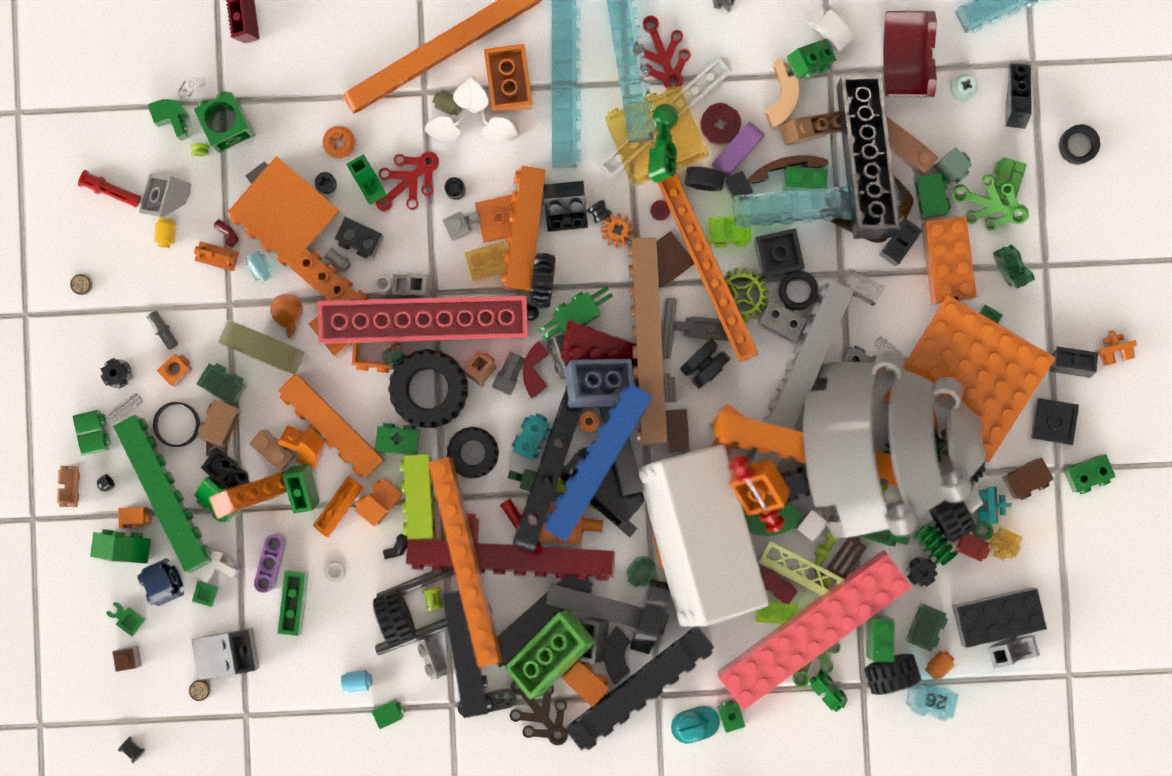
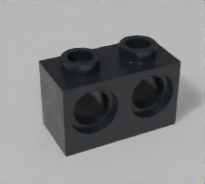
M345 216L334 239L339 242L338 246L349 250L351 247L357 250V255L367 259L368 256L375 257L384 235ZM347 230L354 231V237L351 240L344 238ZM368 238L372 239V247L368 249L363 248V241Z
M906 219L900 226L896 236L890 238L879 255L896 267L903 260L923 230Z

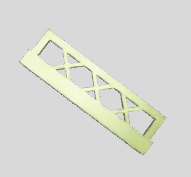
M769 540L764 552H761L758 558V563L820 595L825 594L831 589L823 585L822 579L832 577L837 580L835 585L844 580L842 577ZM771 547L778 549L782 558L775 560L767 556ZM790 558L797 559L800 568L792 569L788 567L785 560ZM811 567L816 569L818 577L812 579L806 576L804 569Z

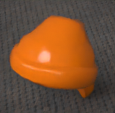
M281 294L272 301L270 312L273 320L278 325L286 328L288 338H291L295 333L296 324L303 312V306L300 299L295 295Z

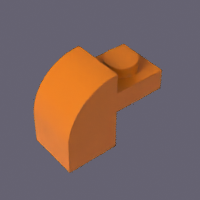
M287 425L278 443L280 446L298 452L297 463L302 465L310 464V468L313 469L316 468L324 449V442L320 435L308 427L304 432Z

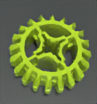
M745 267L742 268L741 274H739L738 268H735V275H732L731 271H727L728 279L725 276L724 278L730 291L733 293L734 300L739 295L737 293L738 290L741 292L748 288L744 295L746 299L743 300L742 298L736 302V304L743 303L751 308L749 311L740 312L747 323L749 322L748 315L755 320L757 317L754 312L756 311L761 315L763 311L759 307H767V304L762 302V300H769V296L763 295V293L769 291V288L762 289L761 286L766 281L763 280L759 283L757 280L761 275L758 274L754 278L752 276L754 273L753 269L750 270L748 275L746 274ZM745 279L750 282L744 287H739L731 281ZM753 286L756 287L758 293L756 304L749 294Z

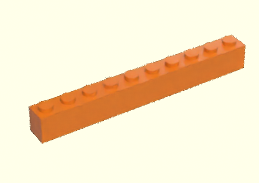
M719 411L713 436L720 438L719 442L732 445V441L738 442V447L751 450V446L758 447L757 451L765 454H770V451L777 452L776 456L788 459L789 455L794 456L795 461L806 464L803 432ZM874 451L879 480L881 481V478L886 479V484L898 486L892 455Z
M447 457L428 462L478 667L481 668L500 663L503 660L453 458Z

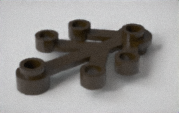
M513 680L510 686L512 693L521 695L534 713L513 709L509 715L510 719L513 722L520 720L540 722L547 728L534 729L532 725H526L522 731L523 736L526 738H548L550 743L557 746L564 744L568 738L566 728L563 726L567 702L564 699H558L555 702L557 713L554 724L549 718L551 695L554 692V686H551L552 691L550 693L545 692L543 694L541 708L537 701L529 699L522 689L517 690L515 688L516 681ZM559 702H563L565 704V707L563 709H559L557 707V704ZM518 712L520 714V717L518 719H514L512 717V713ZM531 728L533 733L527 735L525 729ZM560 731L562 736L555 738L554 732Z

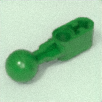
M669 104L657 106L652 114V121L659 129V133L656 136L654 147H651L649 150L648 174L655 183L673 177L676 174L677 149L672 142L670 129L678 122V112Z

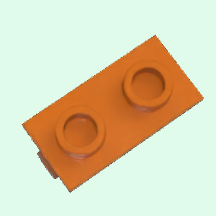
M202 241L194 249V254H196L194 261L234 272L239 256L238 251Z

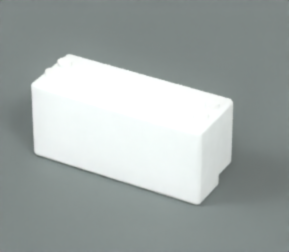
M723 444L638 467L639 477L643 486L642 492L678 623L681 627L707 626L768 606L767 595L742 505L729 486L733 472L728 468L730 462L726 447Z

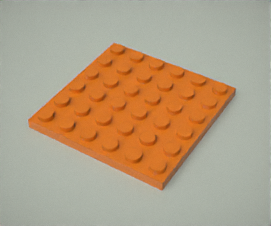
M947 294L906 359L903 369L934 383L938 379L949 377L957 380L962 385L961 401L981 419L983 425L982 439L986 454L985 461L990 462L1056 357ZM889 387L882 398L889 405L892 387ZM941 393L944 396L952 397L949 393ZM933 408V429L937 428L936 432L938 433V422Z

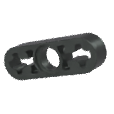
M508 688L486 693V696H490L493 700V706L489 708V712L511 708L517 700V696ZM504 693L513 696L509 704L506 701H500V706L496 707L497 701L494 695L498 694V699L503 698ZM459 701L457 705V710L459 714L463 716L461 702Z

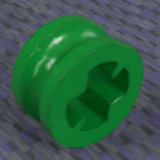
M978 522L973 531L974 536L980 540L990 539L993 535L992 525L987 522ZM982 525L984 528H988V533H985L986 536L984 537L983 534L978 533V529H981L980 526Z

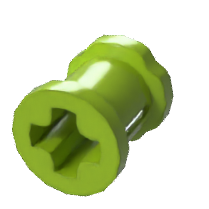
M440 587L422 590L427 602L426 611L444 608L439 594Z

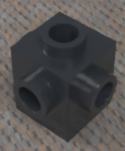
M112 358L104 363L105 366L100 369L102 375H100L101 379L109 387L120 389L128 385V381L133 379L130 365L127 361L121 359L116 360ZM116 370L117 375L114 376L112 371Z
M915 557L908 563L909 566L905 569L908 573L907 578L914 586L917 584L921 587L924 585L927 587L936 580L934 577L938 575L935 570L937 568L935 563L930 558L926 559L925 557ZM923 568L927 570V573L924 576L920 574V571Z

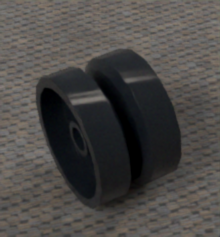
M712 338L679 368L686 377L690 376L696 369L699 371L692 379V383L699 390L708 381L711 382L723 370L722 367L731 359L725 351H721L714 358L711 356L718 349V344Z

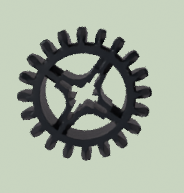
M537 253L533 266L530 304L540 309L549 308L552 298L556 258L549 253Z

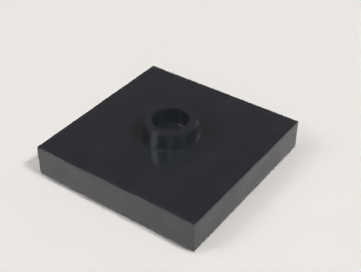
M1037 398L1031 439L1073 445L1079 404Z

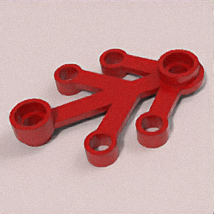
M649 15L644 18L642 27L645 32L650 34L657 54L646 50L642 45H636L633 49V55L636 58L643 57L662 65L665 71L664 73L653 69L650 64L646 63L641 66L640 72L642 76L654 77L663 81L664 87L672 92L678 91L683 85L681 72L685 63L689 61L691 53L688 49H681L678 54L679 60L673 70L670 61L678 43L683 39V33L680 30H674L671 33V41L665 51L657 31L659 21L655 16ZM652 22L654 27L652 29L648 28L647 23ZM679 34L681 38L679 40H675L673 38V35ZM640 48L643 50V53L638 55L635 50ZM686 52L688 57L683 59L681 53ZM643 68H650V73H644ZM674 78L677 80V83L671 85L669 80Z
M430 151L424 152L420 157H405L403 154L394 156V163L398 167H403L405 164L417 165L413 171L389 170L386 167L379 170V177L384 181L403 179L387 196L382 198L387 200L386 206L380 205L382 199L375 202L376 207L381 212L389 211L393 205L392 201L408 186L409 199L406 201V206L409 210H416L419 207L417 200L418 177L423 173L424 185L421 188V192L426 197L433 195V171L439 166V158ZM403 157V163L398 164L396 162L397 158ZM427 158L433 160L431 165L425 164ZM383 171H388L389 175L387 177L381 176ZM425 187L431 188L429 194L424 193ZM412 200L416 201V206L413 208L409 207V202Z

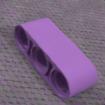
M749 121L711 166L723 172L725 178H728L765 134Z
M281 534L269 535L264 542L254 579V587L260 593H266L275 587L286 547V539ZM274 537L280 540L278 549L271 546V540ZM268 557L275 561V566L272 569H269L265 564ZM263 577L269 580V587L267 589L262 588L260 585V580Z

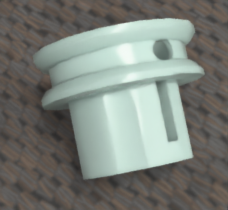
M968 74L958 75L950 85L952 96L962 102L972 99L978 89L975 78ZM965 81L969 83L968 87H970L966 90L963 89V83Z

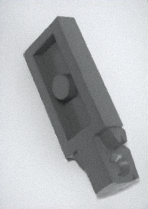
M691 316L686 317L685 322L675 321L674 330L684 331V336L729 341L720 319Z

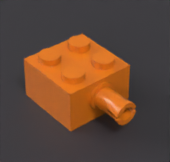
M551 501L547 515L549 511L554 513L557 508L554 505L555 501ZM582 514L566 542L545 530L546 524L543 523L539 542L580 545L581 533L583 531L602 532L603 519H586Z

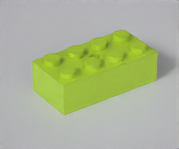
M432 455L403 456L404 460H400V471L404 472L405 481H401V491L405 493L406 501L402 502V512L406 514L407 522H403V533L407 535V539L436 537L434 489L428 462L432 461Z

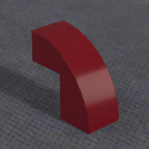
M540 341L535 343L530 349L523 366V381L531 399L548 387L534 369L535 365L549 355Z

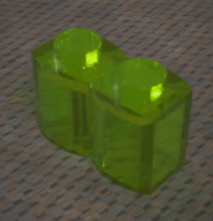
M750 216L709 218V243L714 245L715 248H725L727 244H735V247H745L747 243L752 241Z

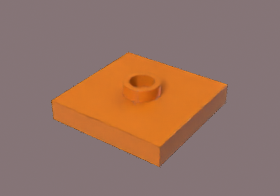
M511 195L475 202L476 211L481 218L479 225L483 243L505 239L507 231H510L511 223H508L509 212L513 211Z

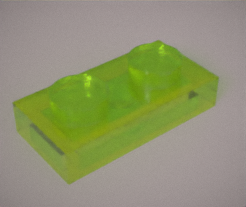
M768 601L767 607L755 611V622L783 624L798 613V604Z

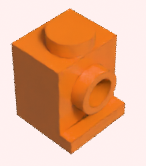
M148 507L118 508L119 529L128 528V524L129 528H142V524L151 523V512L148 511Z

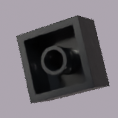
M796 228L755 237L754 244L762 279L805 269Z

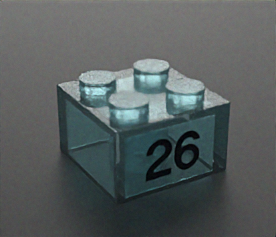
M919 682L909 688L905 704L911 708L910 711H913L914 714L926 716L927 713H930L936 719L947 721V718H954L959 694L951 689Z

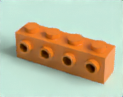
M305 249L290 267L328 301L367 300L369 298L361 290L356 292L352 289L353 283L345 276L342 279L336 275L338 270L331 264L324 265L320 261L322 257L314 250L310 253Z

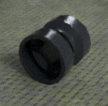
M452 177L445 182L444 190L450 199L459 200L464 197L466 188L460 178Z

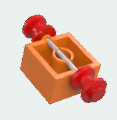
M738 455L733 457L728 466L729 470L733 472L729 486L740 501L748 516L759 513V519L766 522L765 528L768 532L780 531L783 528L785 519L783 516H777L778 508L785 506L790 490L773 461L769 459L747 465L749 460L746 456Z

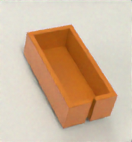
M966 216L931 220L922 223L921 228L923 230L922 236L931 305L941 304L947 294L953 298L955 297L958 301L976 299L977 294Z

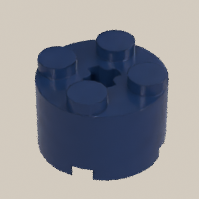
M168 558L143 568L141 574L137 575L138 582L141 586H144L147 593L146 600L150 605L162 606L184 595V591L181 592L180 590L184 586L182 578L175 565L170 566L167 563L170 561Z

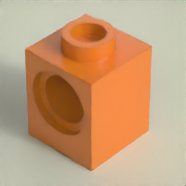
M173 354L156 371L170 386H176L192 370L189 366L191 362L183 354L181 356ZM175 363L180 365V371L177 374L172 372V366Z

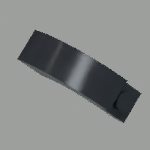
M651 578L645 594L641 616L629 649L650 654L664 618L670 594L668 583Z

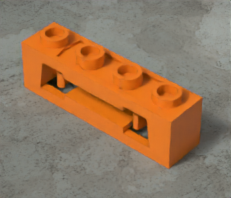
M285 471L226 490L210 498L217 517L231 514L287 493L282 477Z

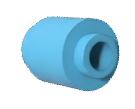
M367 670L346 672L345 675H341L342 690L348 691V693L368 691L369 687L373 685L371 673L368 674Z

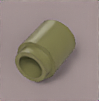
M443 89L435 93L432 101L435 104V109L451 116L453 114L458 116L462 109L454 101V94Z

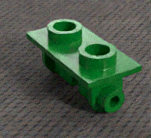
M820 669L816 677L812 676L810 678L809 686L818 696L825 692L827 695L822 698L823 702L831 711L837 712L841 707H845L848 699L844 691L834 685L830 675Z

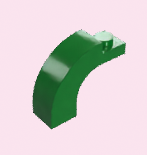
M786 502L785 506L777 514V516H783L785 519L783 528L778 532H768L765 528L766 522L761 521L755 515L748 516L742 507L749 532L762 536H774L785 533L804 517L795 507Z

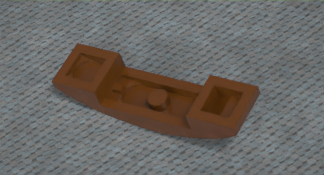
M810 155L784 157L759 168L748 178V182L750 185L765 182L769 179L768 172L785 169L786 167L805 164V168L827 167L829 162L827 159Z

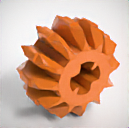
M621 213L617 214V219H614V216L611 214L609 215L611 222L603 220L604 225L607 227H601L600 231L608 232L602 236L603 240L610 238L607 242L608 246L613 241L615 242V248L619 247V242L622 243L623 247H626L625 239L631 242L632 237L628 234H635V230L628 229L634 225L633 222L626 224L629 216L626 215L621 220ZM615 226L623 228L621 235L613 233Z

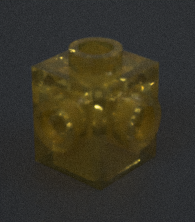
M1000 527L997 534L994 533L990 538L989 544L991 546L989 550L994 552L993 556L1003 561L1005 558L1012 559L1013 556L1016 557L1021 549L1019 544L1023 537Z

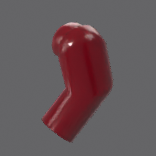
M220 219L215 221L214 228L228 236L225 244L234 248L236 243L239 242V237L233 228Z

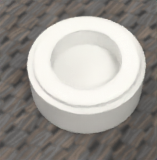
M333 561L326 565L324 574L329 581L338 582L344 578L346 569L342 563Z

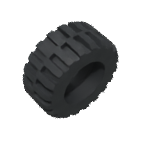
M431 349L417 350L403 357L402 361L394 367L395 370L389 378V399L396 413L406 422L422 428H437L450 423L454 418L456 419L460 411L464 409L466 399L468 398V380L463 368L448 354ZM428 369L438 371L447 381V396L437 407H420L410 396V382L420 371Z

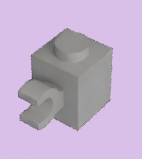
M460 211L442 221L450 238L454 241L471 233L469 225L480 221L481 218L477 211L466 217Z

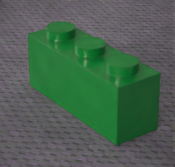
M284 571L277 634L293 636L302 634L309 572Z

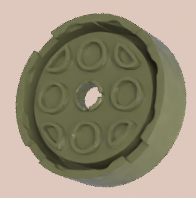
M227 320L218 340V343L293 375H296L305 352L230 320Z

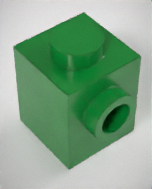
M732 699L720 702L721 705L717 706L725 733L744 728L745 723L738 702Z

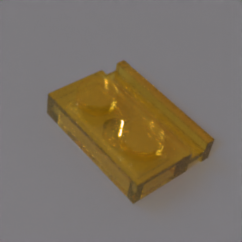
M504 241L464 252L473 282L501 274L502 271H505L506 263H503V256L506 247Z

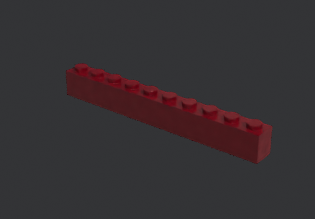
M408 539L406 564L411 566L412 570H424V567H432V571L443 572L444 568H452V572H455L448 541ZM474 543L481 574H485V571H493L495 575H505L506 572H514V576H526V573H534V577L546 578L547 574H553L555 578L567 579V575L576 576L578 580H588V577H596L597 581H609V578H614L615 551L535 546L534 551L531 552L515 545Z

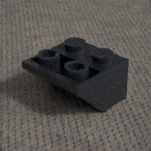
M584 181L544 184L543 193L547 231L588 228Z

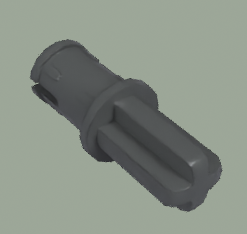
M153 311L146 316L156 331L155 335L160 337L168 350L175 348L178 342L169 330L170 326L165 324L158 311Z

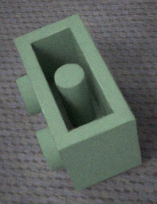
M955 147L933 167L938 173L942 174L943 178L945 177L946 182L950 185L953 181L957 184L970 173L968 169L972 164L970 163V157L965 152L961 153Z

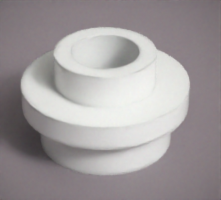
M380 275L375 278L373 288L376 293L388 295L392 292L393 280L389 276ZM387 282V288L381 289L380 284Z

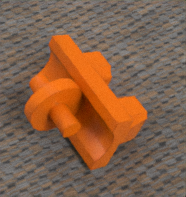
M1114 330L1108 332V337L1102 339L1104 345L1110 343L1111 346L1094 351L1098 352V356L1100 355L1104 366L1116 363L1115 351L1120 350L1122 361L1135 358L1134 347L1137 346L1136 340L1119 344L1120 340H1124V335H1117Z

